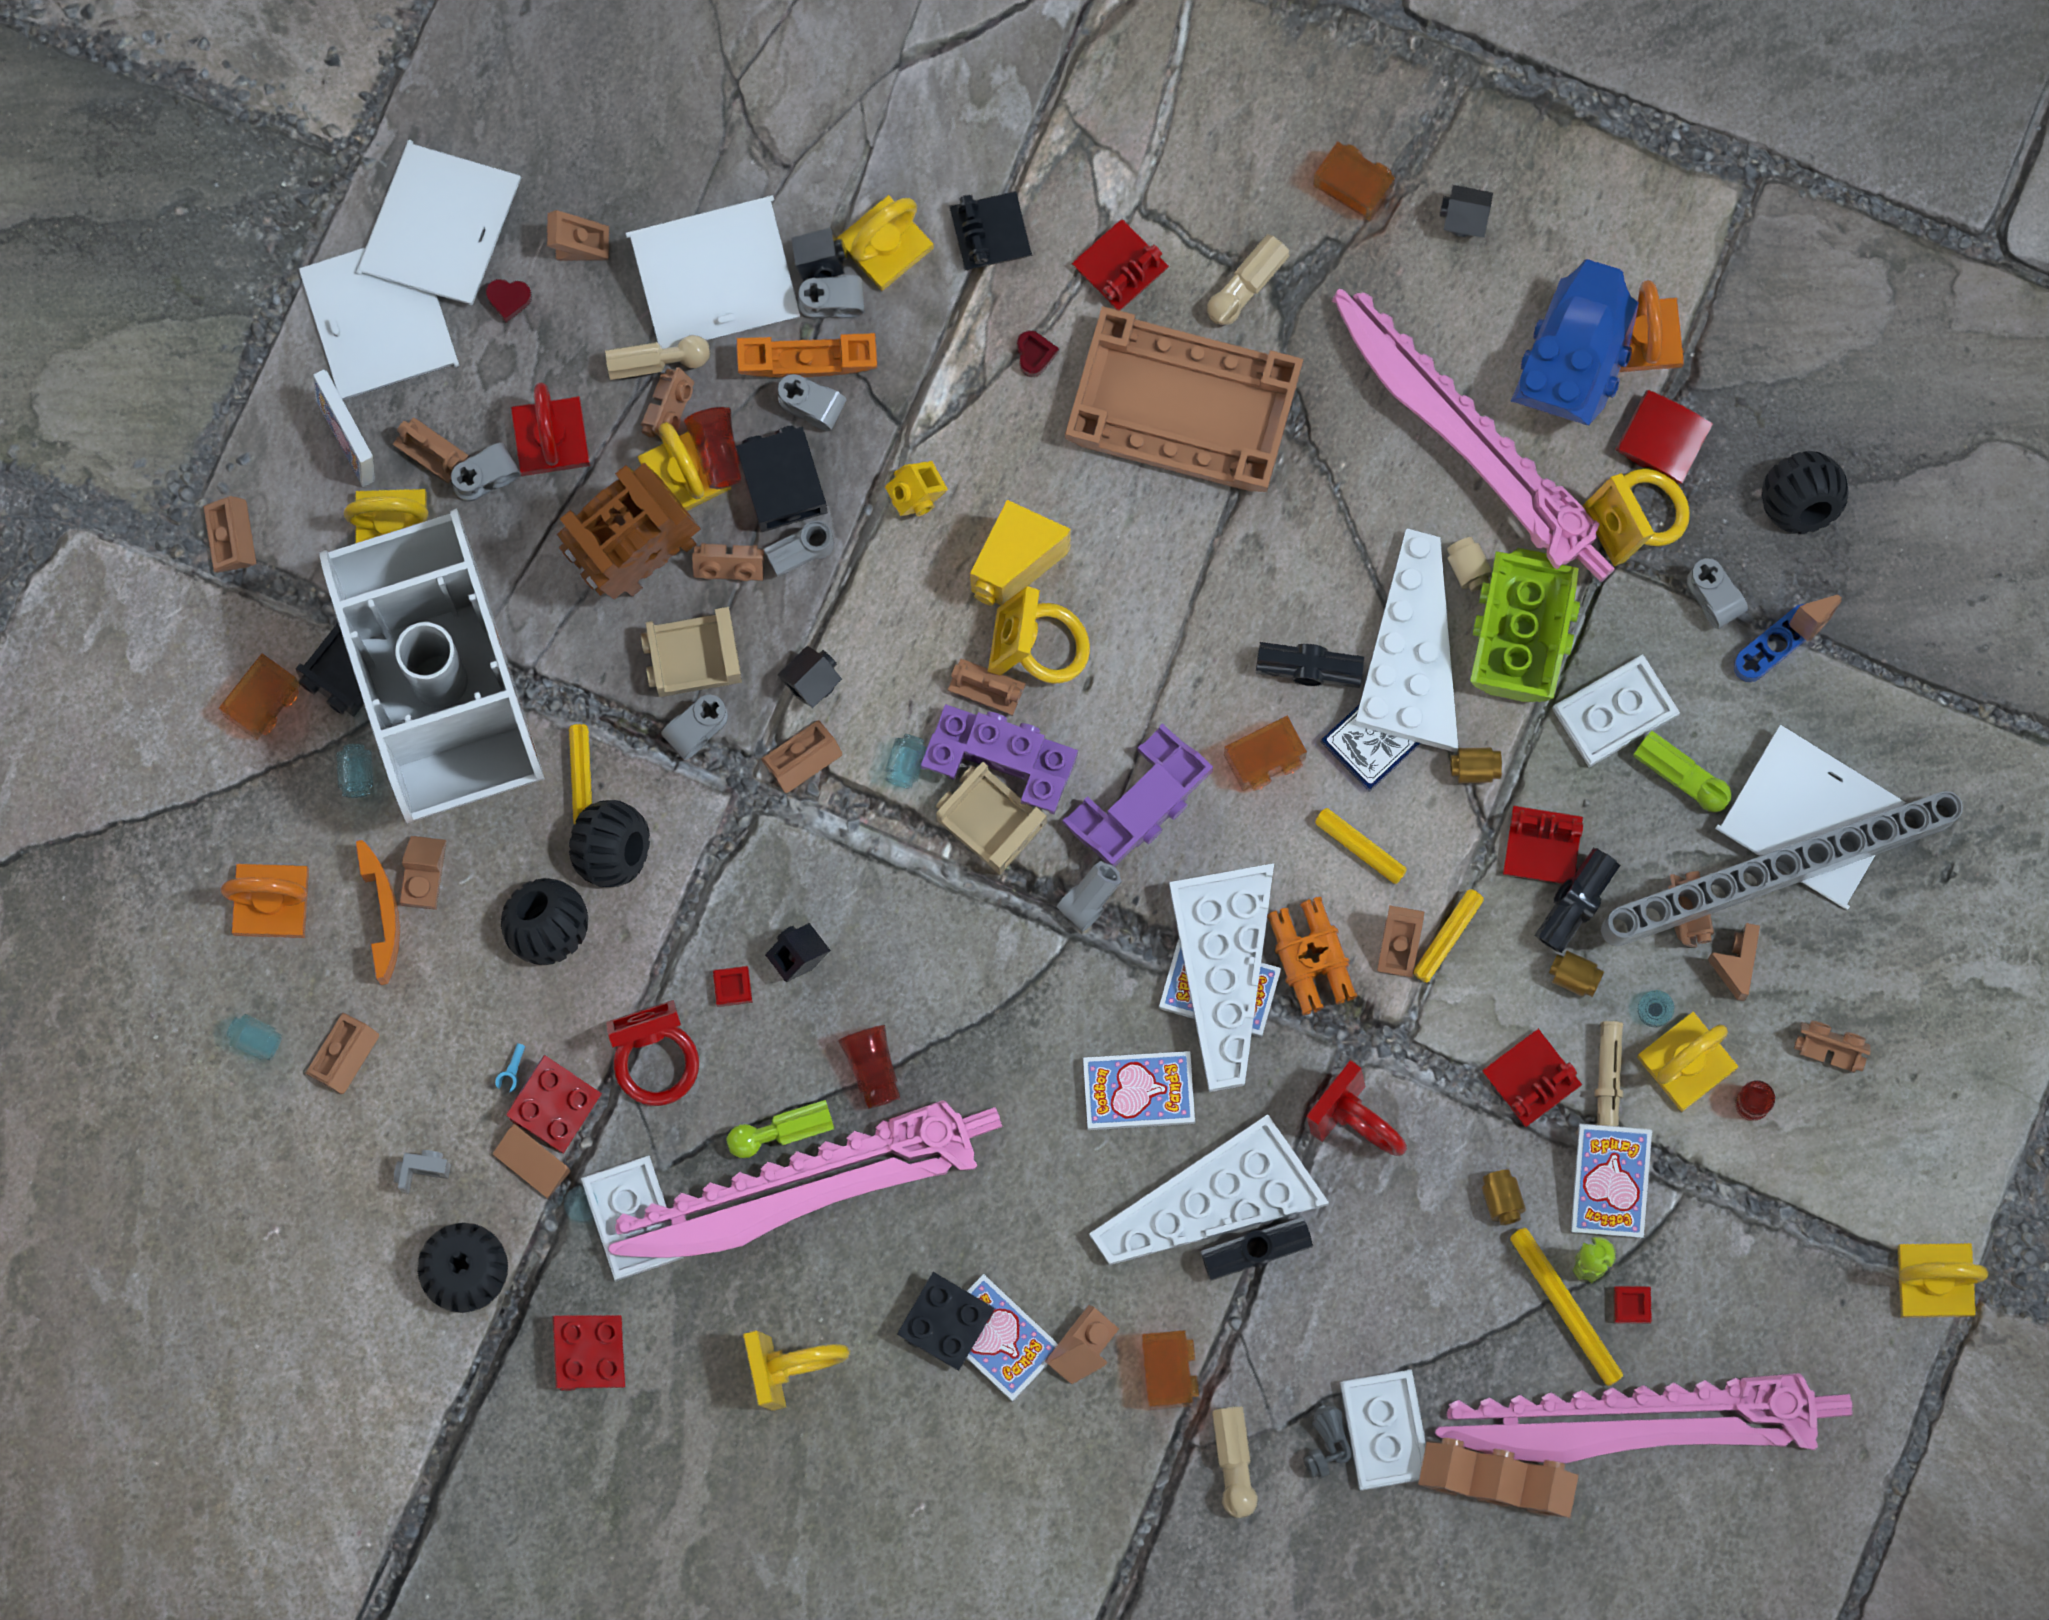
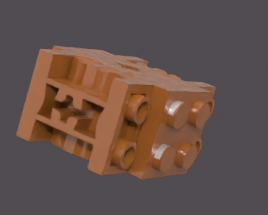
M645 462L635 471H632L625 465L615 473L619 480H616L597 494L582 508L578 515L570 510L560 518L565 527L557 533V536L563 542L559 549L571 563H574L579 569L583 567L584 571L580 575L592 590H596L600 596L606 593L614 600L624 591L633 597L643 589L638 581L649 577L655 569L664 566L671 556H675L680 551V547L687 553L696 546L697 543L692 536L701 530L660 476Z

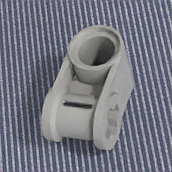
M844 275L833 278H811L804 281L799 288L798 309L807 318H853L865 313L862 278L859 276ZM809 295H816L818 302H811Z
M796 374L785 376L778 386L779 404L783 410L825 431L833 429L847 400L839 392ZM795 389L800 391V396L795 395L793 399L788 398V392L792 393Z
M496 443L456 465L452 470L451 480L456 496L463 501L471 502L495 489L512 483L520 476L521 472L505 444ZM468 477L474 484L468 486L467 483L462 482V479Z
M1705 558L1699 560L1694 565L1687 577V587L1714 628L1720 629L1748 611V605L1742 593L1734 586L1722 566L1716 560ZM1700 574L1702 576L1709 575L1711 580L1701 581L1699 576Z
M704 695L684 713L674 718L661 732V735L684 760L694 756L727 723L728 713L723 701L715 695ZM708 707L711 710L716 709L717 718L706 717L704 710Z

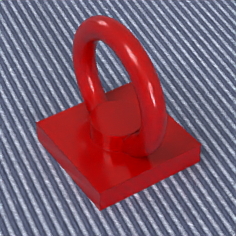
M537 383L534 387L535 403L511 407L521 476L590 466L580 396L551 401L547 385L545 383Z
M674 1000L606 1022L612 1048L617 1046L613 1061L616 1080L621 1089L630 1098L641 1104L650 1106L671 1104L689 1092L698 1076V1051L690 1036L677 1027L681 1023ZM665 1037L670 1038L678 1044L684 1054L685 1069L681 1079L676 1085L665 1091L651 1092L642 1089L632 1080L628 1070V1058L632 1048L648 1046Z
M1350 1060L1306 1116L1311 1134L1323 1142L1337 1123L1342 1126L1349 1124L1361 1136L1383 1151L1394 1156L1403 1155L1407 1150L1404 1139L1386 1121L1361 1104L1362 1100L1358 1096L1366 1087L1362 1068Z

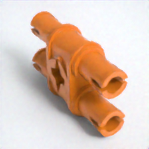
M1322 897L1313 898L1312 904L1310 899L1300 904L1311 931L1308 936L1303 938L1297 936L1288 908L1280 909V913H1277L1276 910L1267 915L1278 943L1275 945L1276 949L1274 951L1276 954H1279L1287 976L1285 979L1286 983L1295 990L1302 1015L1311 1014L1312 1008L1314 1013L1324 1008L1313 981L1320 974L1327 975L1336 1004L1344 1003L1345 999L1351 1001L1358 997L1347 971L1350 962L1349 958L1345 957L1337 936L1339 933L1338 928L1330 924ZM1308 949H1311L1314 954L1320 953L1317 963H1313L1311 958H1304Z

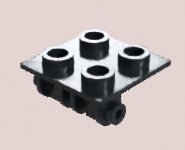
M1017 191L979 200H973L972 195H965L959 198L960 204L949 206L965 271L1032 256Z
M932 1272L897 1335L904 1338V1341L913 1347H919L959 1371L995 1308L937 1273Z

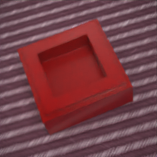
M748 966L713 970L717 1007L753 1003Z
M1614 1286V1324H1651V1286Z

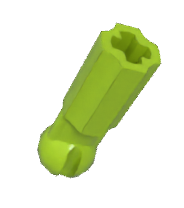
M1652 730L1633 754V757L1699 802L1704 810L1719 812L1724 810L1731 801L1732 793L1725 781L1715 778L1697 765L1694 760Z
M826 1100L775 1115L772 1118L771 1125L758 1129L747 1124L737 1125L730 1131L726 1141L731 1154L739 1158H750L758 1152L764 1143L776 1140L781 1145H785L833 1130L834 1126Z
M1592 1237L1593 1245L1591 1243L1588 1245L1585 1242L1582 1244L1580 1251L1575 1257L1576 1263L1572 1270L1578 1280H1587L1593 1283L1608 1270L1607 1265L1609 1267L1613 1266L1616 1259V1251L1614 1246L1602 1237Z

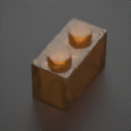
M1337 141L1316 171L1313 186L1371 221L1393 190L1395 177L1392 175L1391 170L1382 163H1372L1364 158L1358 148L1350 144L1345 146Z
M261 653L220 705L219 710L225 718L255 740H258L262 734L267 735L271 732L278 720L276 716L284 706L288 708L298 697L299 690L297 689L300 687V684L295 676Z
M1287 715L1225 746L1223 755L1241 789L1245 791L1252 787L1253 791H1256L1272 782L1271 777L1281 772L1284 775H1289L1299 770L1303 766L1302 762L1306 760L1307 751Z
M1186 1330L1142 1334L1149 1411L1192 1407V1397H1199L1197 1375H1190L1189 1361H1195L1193 1339H1186Z

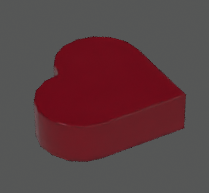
M495 279L488 284L486 289L489 303L506 323L527 308L532 300L529 286L522 281L508 283L503 279Z
M1025 331L1017 339V350L1021 355L1019 366L1022 373L1028 377L1040 376L1059 353V348L1035 331Z

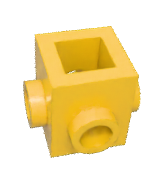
M933 461L902 466L894 472L895 478L884 486L900 516L914 513L916 516H922L930 512L935 507L934 502L948 491Z

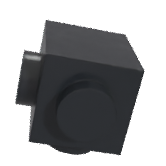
M1453 185L1450 197L1443 196L1439 216L1446 217L1444 230L1451 231L1452 234L1460 237L1472 235L1484 238L1493 192Z
M831 227L792 237L795 265L803 281L811 278H833L845 274L843 260L848 259L846 246L843 239L837 240Z
M806 646L778 674L794 696L811 708H814L823 698L829 696L834 687L842 680L834 669L837 666L835 660L824 650L818 653L809 646Z
M808 923L797 929L794 926H790L777 936L778 941L765 956L784 981L788 982L812 971L831 950L812 925Z

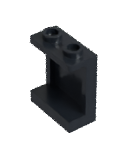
M786 426L778 429L775 435L765 438L759 435L744 439L741 445L736 446L761 533L828 513L825 497L803 427Z
M338 622L304 665L299 663L295 669L300 678L298 683L305 690L313 695L317 691L328 698L326 703L337 713L343 715L346 711L355 717L364 705V700Z

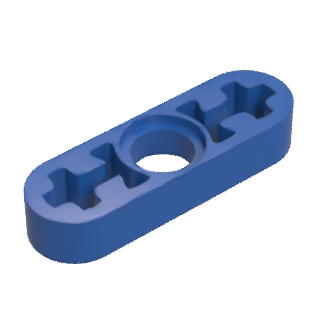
M1804 604L1794 607L1737 655L1734 662V672L1739 679L1745 682L1759 680L1807 641L1796 631L1794 635L1789 631L1791 629L1789 626L1790 621L1799 606ZM1774 634L1781 635L1787 642L1786 649L1781 652L1772 651L1767 644L1768 637ZM1762 651L1765 657L1758 662L1756 666L1757 672L1753 669L1744 670V658L1751 661Z

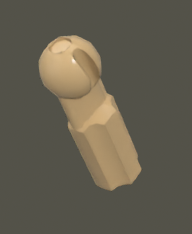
M1267 234L1234 272L1233 278L1221 292L1216 293L1210 298L1207 304V313L1214 323L1223 326L1235 322L1245 304L1254 294H1258L1290 256L1288 248L1274 236Z
M696 335L685 337L677 347L663 349L658 342L605 350L610 380L662 372L665 364L680 362L688 368H699L710 358L708 342Z
M1243 1407L1221 1408L1214 1410L1212 1415L1219 1466L1223 1468L1225 1482L1222 1504L1230 1516L1235 1518L1248 1517L1257 1507L1258 1497L1250 1482L1248 1467L1250 1454Z

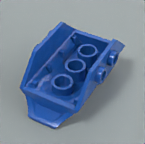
M1585 259L1574 272L1560 279L1544 320L1539 319L1533 335V338L1536 340L1532 350H1526L1521 362L1523 372L1511 402L1589 426L1605 408L1608 398H1614L1620 379L1617 378L1621 366L1626 367L1631 357L1632 347L1629 346L1639 304L1638 301L1631 297L1621 269Z

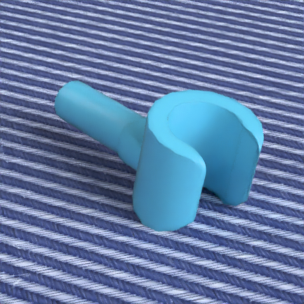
M517 1043L506 1072H502L497 1076L495 1084L498 1089H500L505 1076H510L513 1080L510 1092L518 1089L520 1081L516 1074L525 1049L524 1045Z

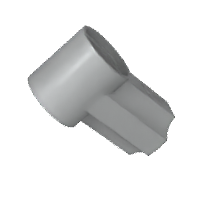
M814 520L807 523L801 531L765 548L764 551L777 577H780L814 559L826 558L832 553L835 542L829 526L822 521ZM823 533L827 536L824 544L818 547L809 544V539L813 534Z
M1099 861L1092 867L1080 884L1073 887L1062 898L1057 908L1084 932L1103 913L1104 909L1102 906L1121 884L1120 872L1113 865Z

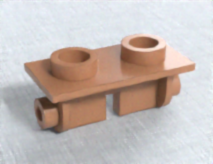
M678 367L675 371L666 369L665 374L662 373L659 377L660 379L652 397L655 400L662 401L661 405L650 403L644 419L641 422L643 427L642 433L646 436L655 437V434L660 437L659 426L664 422L670 423L676 431L680 426L681 415L687 401L692 396L695 382Z
M414 417L409 423L403 421L397 429L400 435L393 445L448 484L451 481V473L454 467L469 458V455Z
M701 543V546H694V553H692L694 578L763 581L765 551L764 549H758V545H733L732 555L726 554V545Z
M960 659L959 664H956L953 669L948 691L1013 716L1026 683L1003 674L999 676L990 673L987 668Z
M1700 872L1686 873V880L1671 874L1672 885L1668 889L1701 878ZM1683 896L1678 897V902L1682 908L1687 910L1693 909L1690 899ZM1711 914L1675 927L1676 935L1680 941L1682 940V944L1696 948V939L1698 944L1712 941L1711 935L1714 934Z
M1812 1020L1810 1024L1801 1022V1033H1804L1805 1037L1798 1035L1794 1045V1049L1799 1050L1800 1055L1824 1062L1827 1051L1830 1050L1834 1052L1830 1062L1831 1065L1854 1073L1856 1070L1863 1071L1867 1058L1861 1055L1862 1053L1867 1055L1871 1053L1870 1044L1865 1043L1866 1039L1851 1032H1845L1844 1036L1831 1032L1829 1025Z

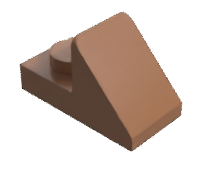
M555 210L547 213V246L556 249V260L560 261L609 259V226Z
M418 836L410 837L402 859L405 871L400 898L401 906L437 910L446 840Z
M1389 905L1378 962V972L1407 977L1413 976L1425 911Z
M1746 923L1741 933L1735 932L1732 953L1737 954V957L1713 952L1708 958V961L1735 998L1740 1001H1745L1749 995L1760 925Z
M1088 1305L1045 1360V1363L1070 1384H1074L1108 1363L1099 1354L1119 1328L1095 1307Z

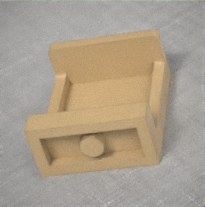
M729 607L715 609L716 615L660 625H654L653 621L646 622L647 632L641 633L644 654L651 653L653 666L646 667L650 688L656 687L659 697L742 683Z
M982 762L977 768L973 765L968 768L959 780L962 785L953 794L948 791L936 805V808L939 809L936 812V818L942 826L1001 875L1047 824V815L1037 807L1033 809L1028 804H1021V798L989 771L988 765Z

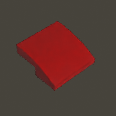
M1646 390L1615 450L1642 468L1649 466L1653 470L1667 475L1677 484H1681L1713 423L1660 394Z

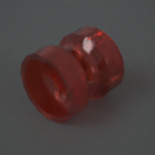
M1758 1080L1748 1082L1735 1099L1737 1113L1748 1121L1763 1119L1775 1104V1093L1768 1083Z

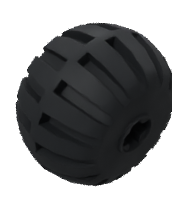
M1804 451L1803 453L1792 454L1789 458L1785 457L1779 461L1778 465H1774L1769 470L1763 482L1761 496L1764 510L1770 520L1784 531L1791 534L1798 533L1799 535L1818 531L1822 527L1829 526L1830 522L1836 521L1847 505L1849 489L1846 475L1836 461L1820 452Z
M619 800L599 801L586 807L577 817L576 824L573 825L571 831L569 856L572 866L585 881L598 887H619L631 882L637 877L638 873L640 874L648 856L650 833L645 818L634 807Z
M551 878L535 879L534 882L529 881L523 884V888L520 890L516 889L511 894V899H507L501 914L502 935L508 948L522 960L537 965L555 964L556 961L560 962L566 959L569 953L573 954L578 949V944H582L588 930V911L581 895L565 882Z
M455 1223L439 1229L426 1241L418 1259V1278L427 1297L439 1307L451 1312H472L487 1306L499 1295L507 1279L508 1259L503 1245L492 1232L477 1224ZM463 1258H466V1262L469 1265L468 1270L461 1269L457 1274V1269L453 1266L456 1261L461 1262Z

